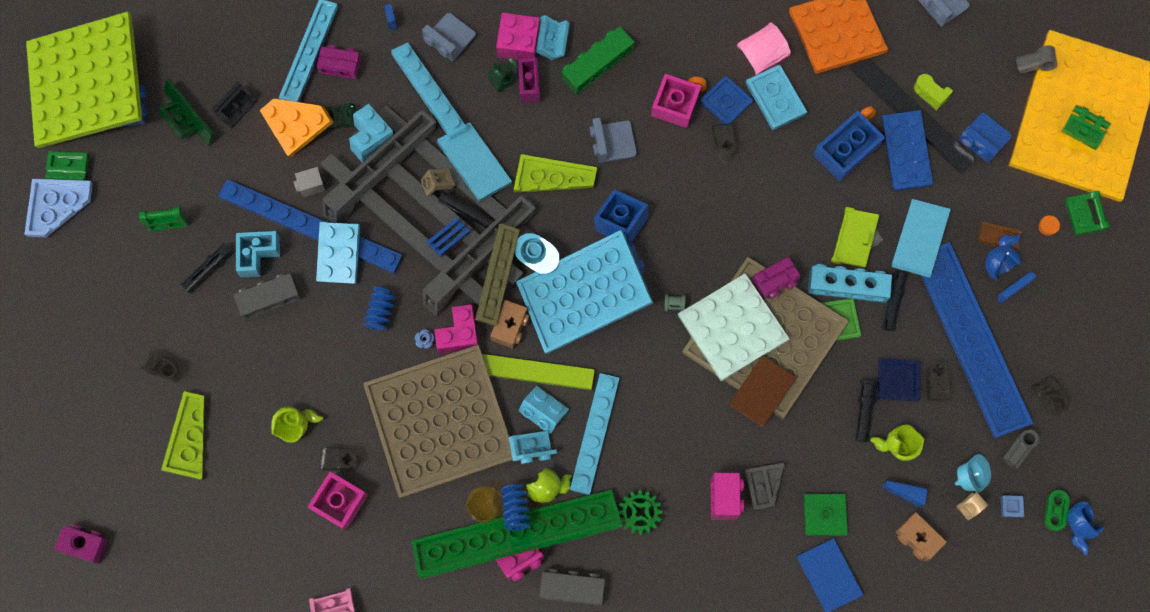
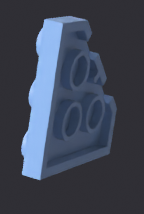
M32 179L25 235L27 237H48L91 202L93 183L81 180Z

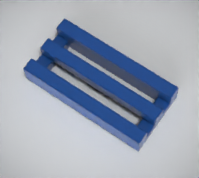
M456 217L430 238L427 244L442 257L469 235L470 230ZM457 225V227L453 229L449 234H447L439 242L434 244L436 241H438L441 237H443L446 233H448L452 228H454ZM460 230L463 231L445 247H443L441 250L439 249L440 246H442L445 242L451 239L456 233H458Z
M1030 271L1001 292L996 299L1000 304L1031 283L1037 276Z

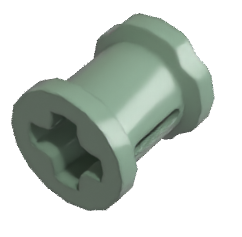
M665 294L664 312L668 310H680L682 312L685 310V295L680 297Z

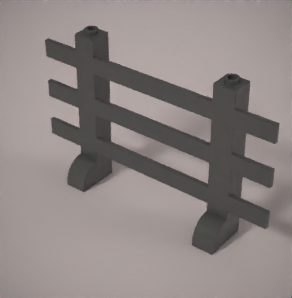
M386 105L377 114L395 134L352 172L332 154L320 163L328 173L340 182L322 199L324 216L331 223H344L352 213L354 204L360 200L441 272L423 289V305L437 317L448 306L458 289L463 291L479 306L483 287L472 276L486 262L489 264L499 224L520 229L518 238L526 233H533L525 224L534 217L536 208L532 201L522 196L507 209L492 196L478 202L450 160L426 140L436 131L434 117L421 110L406 123ZM415 150L435 169L449 168L455 186L491 218L495 219V221L479 235L449 207L438 202V198L434 194L427 196L422 184L399 164ZM388 175L445 226L458 217L460 222L470 230V234L462 239L468 247L453 261L445 254L440 257L427 244L429 239L376 194L372 188ZM460 230V231H459L458 233H456L455 235L458 236V235L461 234L463 231ZM511 263L507 281L513 285L523 275V272Z

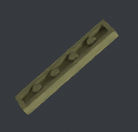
M499 224L476 321L493 326L497 324L520 229L505 224Z

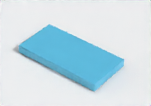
M469 122L465 124L467 127L466 132L451 140L445 135L437 139V143L478 202L511 185L512 181Z
M912 199L891 267L930 278L950 209Z

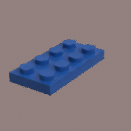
M921 110L882 115L881 119L893 191L932 186L933 181Z

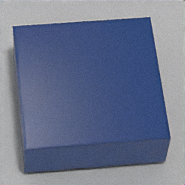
M385 5L389 29L395 30L397 26L392 5Z

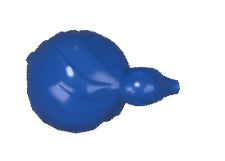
M1010 234L1003 235L999 239V246L992 249L986 256L985 268L990 278L997 281V275L1013 269L1017 264H1021L1020 255L1011 247L1019 242V234L1015 236Z
M1080 501L1069 510L1067 522L1074 533L1072 536L1073 545L1082 550L1084 555H1088L1089 546L1085 539L1097 537L1104 530V526H1093L1094 513L1089 502Z

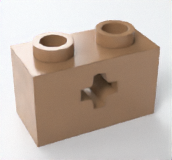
M504 300L497 324L494 325L490 335L491 341L514 349L515 344H519L523 333H520L522 326H526L530 315L527 314V308ZM511 322H514V326H511V328L509 329L507 324H511Z
M916 512L910 515L895 531L898 535V540L904 545L908 544L913 549L912 553L921 561L930 560L946 543ZM920 534L922 536L921 541L917 542V535Z

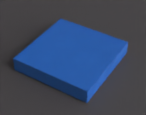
M725 75L700 99L699 103L724 126L728 127L753 103V99Z

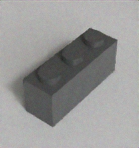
M290 273L279 274L275 277L276 279L261 281L257 283V286L252 288L245 287L238 290V293L233 294L241 317L246 321L301 300L294 278Z
M547 569V572H542L539 599L602 606L605 579H600L601 575L588 574V577L580 576L579 572L568 571L567 575L559 574V570Z

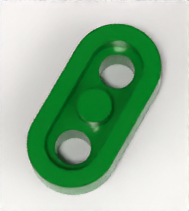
M1062 490L1052 491L1047 496L1044 524L1051 531L1062 530L1067 524L1070 499L1068 494ZM1054 498L1059 499V505L1055 504ZM1052 518L1056 519V525L1051 522Z

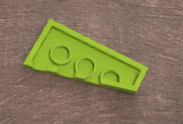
M521 154L514 193L594 188L597 167Z
M186 391L183 392L161 468L162 471L203 480L204 396Z

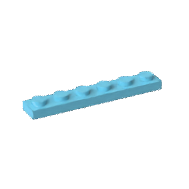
M326 0L318 1L279 95V100L300 102L338 9L336 3Z
M405 43L391 50V55L451 140L466 132V125L411 46Z
M602 373L599 375L570 491L590 495L619 382L618 377Z

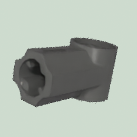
M1051 45L1042 46L1035 53L1017 57L1016 62L1019 73L1022 74L1038 69L1043 71L1055 69L1057 67L1055 47Z
M1029 429L1017 434L1015 441L1002 457V460L1010 467L1018 469L1032 448L1038 444V434L1034 430ZM1024 435H1028L1030 437V445L1024 442Z

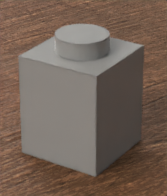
M318 167L295 173L297 180L294 181L296 191L301 192L303 198L326 191Z

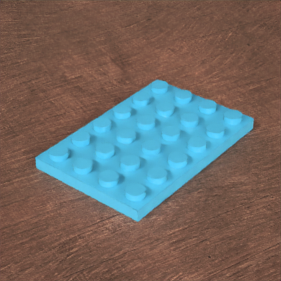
M622 230L559 260L558 266L552 272L547 274L535 272L517 281L546 354L653 304L648 288Z

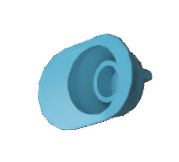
M526 233L517 239L515 247L516 257L534 271L547 274L558 266L559 253L557 249L539 235Z
M977 454L967 463L959 466L957 469L958 479L955 481V485H961L965 491L982 492L991 480V469L986 458L983 455Z

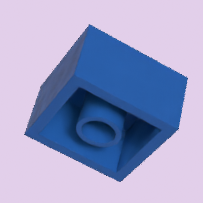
M614 189L594 217L595 231L609 236L622 230L630 246L649 218L648 204Z

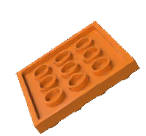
M814 0L790 7L789 9L815 74L882 55L888 51L866 0Z

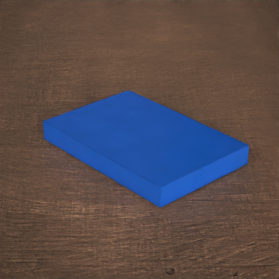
M834 538L797 556L824 612H830L863 595Z

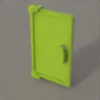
M846 207L831 262L866 268L880 215Z

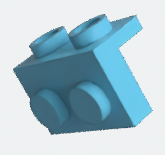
M546 15L540 17L535 52L550 60L563 57L566 51L569 22L565 20L559 23Z
M538 386L527 395L519 408L520 413L537 424L541 429L548 431L549 434L554 431L556 425L569 410Z
M548 431L509 437L513 461L521 460V464L533 462V458H539V461L549 460L551 455L557 454V449L551 450Z

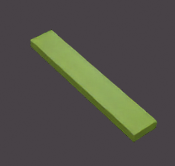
M482 354L488 375L491 377L592 390L594 369Z

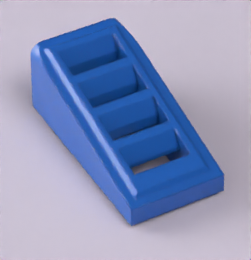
M888 480L882 484L883 489L918 507L925 505L927 496L925 488Z

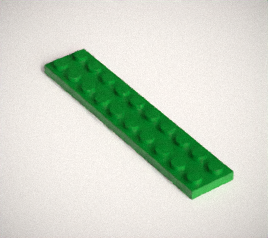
M612 489L529 510L523 513L530 516V519L524 521V523H529L531 526L524 530H507L504 526L506 519L501 517L411 540L418 577L422 579L622 528L621 518Z

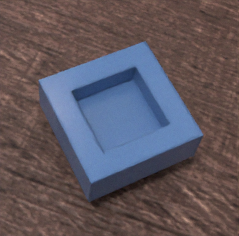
M1023 496L1000 497L1001 517H1024Z

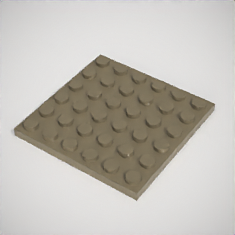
M747 257L731 282L746 274L758 291L752 281L753 275L766 268ZM796 287L787 290V288L781 290V294L774 299L769 297L763 299L789 337V341L764 355V357L797 377L773 412L781 419L785 418L849 322ZM691 338L682 353L716 375L693 338ZM759 359L724 381L739 390Z
M479 345L363 383L399 499L513 461L509 435Z

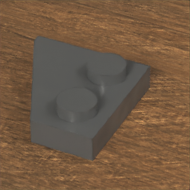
M784 463L745 470L753 511L774 507L785 466Z

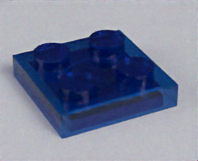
M880 358L878 360V399L920 401V361Z

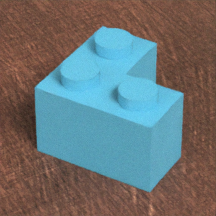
M369 104L353 114L354 126L360 132L349 138L351 151L362 163L393 136V130Z
M276 231L236 233V272L241 278L261 277V258L280 257L279 235Z

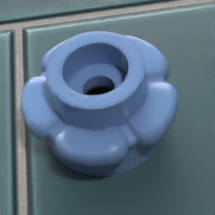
M421 330L420 333L418 332L415 335L416 345L419 348H430L434 341V335L429 330Z

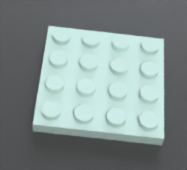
M746 274L678 313L679 319L721 382L760 359L762 355L768 354L789 341V337Z

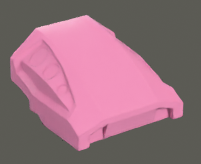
M771 22L757 33L737 44V47L743 51L753 66L756 75L773 68L791 54L786 39L778 27Z
M350 588L344 592L315 600L313 598L309 599L311 612H355Z

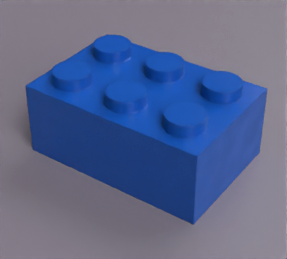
M856 111L816 147L813 156L841 182L881 146L885 136L859 111Z

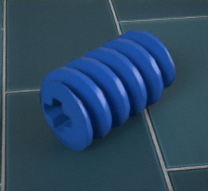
M373 287L375 293L371 294L372 301L368 303L371 308L366 310L368 315L364 317L366 323H363L362 326L376 331L387 330L388 328L383 323H388L390 320L385 315H392V312L387 309L394 307L390 300H396V297L388 289Z
M509 485L501 489V494L503 495L502 502L504 503L502 508L505 511L503 518L506 519L504 526L509 531H520L531 526L529 523H524V521L530 519V516L523 514L529 511L528 507H523V505L528 503L527 499H522V497L528 494L526 491H521L524 488L523 485Z

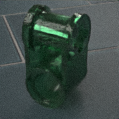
M509 57L504 62H496L488 73L487 78L498 93L510 87L512 80L518 72L516 60Z
M345 103L325 107L329 115L333 116V123L326 129L355 127L353 118L356 110L355 104Z

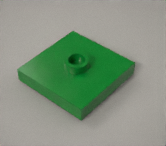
M845 494L803 495L805 536L848 535Z

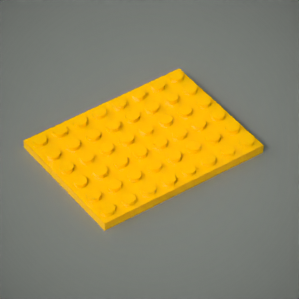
M1049 30L1044 46L1051 45L1055 47L1057 67L1050 71L1036 70L1008 166L1090 193L1100 191L1101 196L1121 202L1124 199L1150 102V61ZM1075 105L1082 108L1086 107L1089 109V112L1097 116L1101 115L1105 117L1104 120L1111 123L1107 130L1100 127V129L1106 131V134L1096 150L1061 132L1071 114L1078 116V114L1072 111ZM1086 118L1084 119L1085 121L1094 125L1093 122L1087 120Z

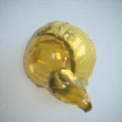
M481 486L472 490L469 494L465 508L476 521L485 523L496 519L501 511H504L502 508L504 503L495 489L489 486Z

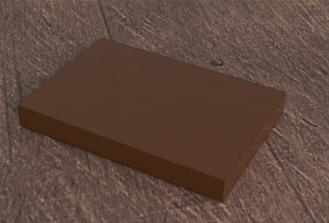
M762 355L729 403V406L763 428L797 377Z

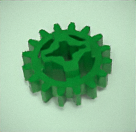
M641 490L638 491L637 495L630 492L631 498L624 496L623 499L626 503L619 504V507L623 509L618 511L619 515L623 516L621 522L626 523L624 529L631 528V534H634L636 530L639 536H642L644 530L647 534H650V528L657 529L655 522H661V519L657 517L663 513V511L657 509L661 506V503H655L656 496L650 498L648 491L645 495H642ZM639 499H641V500H645V502H644V503H636L634 500H639ZM627 507L631 510V517L629 519L626 515ZM651 507L654 511L653 519L649 515V509ZM636 509H638V510L644 509L643 515H644L645 517H643V516H641V515H640L639 517H637V516H636V513H637ZM643 522L645 526H636L635 524Z

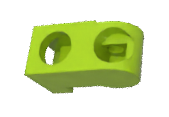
M928 74L920 75L914 85L915 92L935 110H938L953 92L948 86L942 89Z

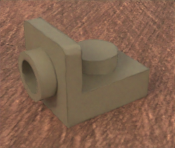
M449 168L429 169L421 179L422 187L427 196H431L435 190L452 189L455 186Z

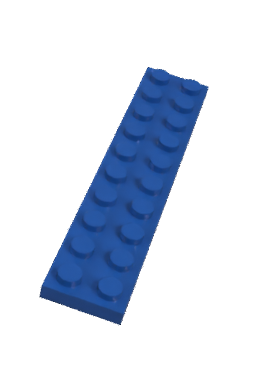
M950 242L940 245L931 277L920 276L994 439L1032 425V419Z

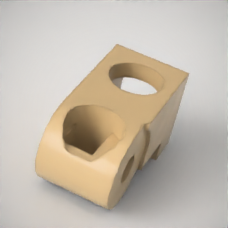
M972 492L956 507L967 520H970L989 504L978 492Z

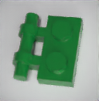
M1075 105L1072 111L1078 114V116L1071 114L1061 132L1096 150L1106 134V131L1100 129V127L1107 130L1111 123L1104 120L1105 117L1089 112L1088 108ZM1086 118L1087 120L1093 122L1094 125L1085 121L1084 119Z

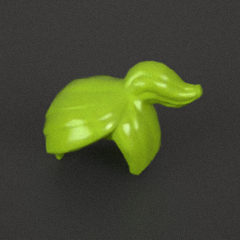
M282 407L273 416L271 433L286 442H296L307 431L308 422L323 421V416H318L311 409L300 412L294 407Z
M906 424L894 428L889 433L887 440L880 437H872L870 442H873L877 450L881 452L890 451L897 459L909 461L918 457L922 452L924 437L912 426Z
M545 467L542 472L538 473L539 478L535 483L526 485L528 490L527 496L534 502H550L558 493L566 494L569 492L572 475L565 474L560 480L554 471Z

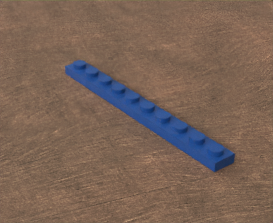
M228 179L226 180L218 195L220 199L319 241L320 222L325 221ZM360 237L358 259L395 274L403 256Z

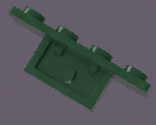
M170 79L166 80L164 93L171 100V103L159 107V114L180 140L197 133L207 146L211 145L214 137L212 128L204 122L200 113L196 112L191 106L190 101L182 95L178 86L173 84Z

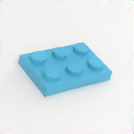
M780 65L746 80L748 89L772 131L807 114L804 105Z
M320 222L316 281L357 284L360 224Z

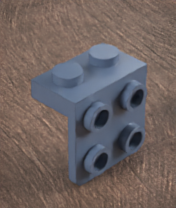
M918 0L941 27L966 11L970 6L967 0Z
M447 13L433 29L428 25L422 29L423 40L452 62L476 37L475 32L451 13Z
M600 118L592 120V126H589L591 138L595 140L593 151L594 156L598 155L599 163L636 156V148L629 121L602 125Z

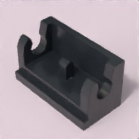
M237 82L212 110L217 118L232 129L255 105L257 99L241 83Z

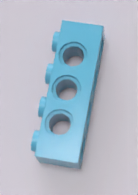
M816 264L809 271L808 294L886 303L890 299L892 275L886 274L884 271L872 273L866 272L865 269L847 270L846 267L842 266L828 268L824 264ZM825 277L833 278L834 283H828ZM845 279L852 280L854 286L847 285ZM865 282H871L874 288H868Z

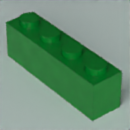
M620 26L615 30H610L603 40L596 41L589 51L582 52L576 61L572 64L568 63L562 69V80L578 95L634 51L635 42Z

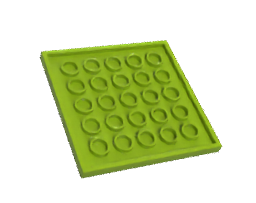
M124 12L26 41L35 147L43 148L142 120L132 14Z

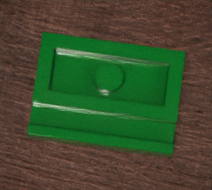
M48 151L45 179L86 181L89 163L88 153Z

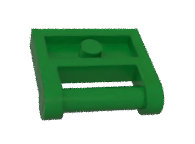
M1100 191L1067 197L1064 200L1075 236L1105 231L1111 228L1110 222H1107L1100 200L1102 197ZM1088 201L1093 202L1099 224H1094Z
M180 206L147 212L146 210L139 211L140 221L149 232L188 227V219L182 213Z

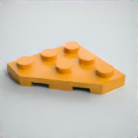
M272 99L260 110L289 157L294 156L333 123L325 107L320 105Z

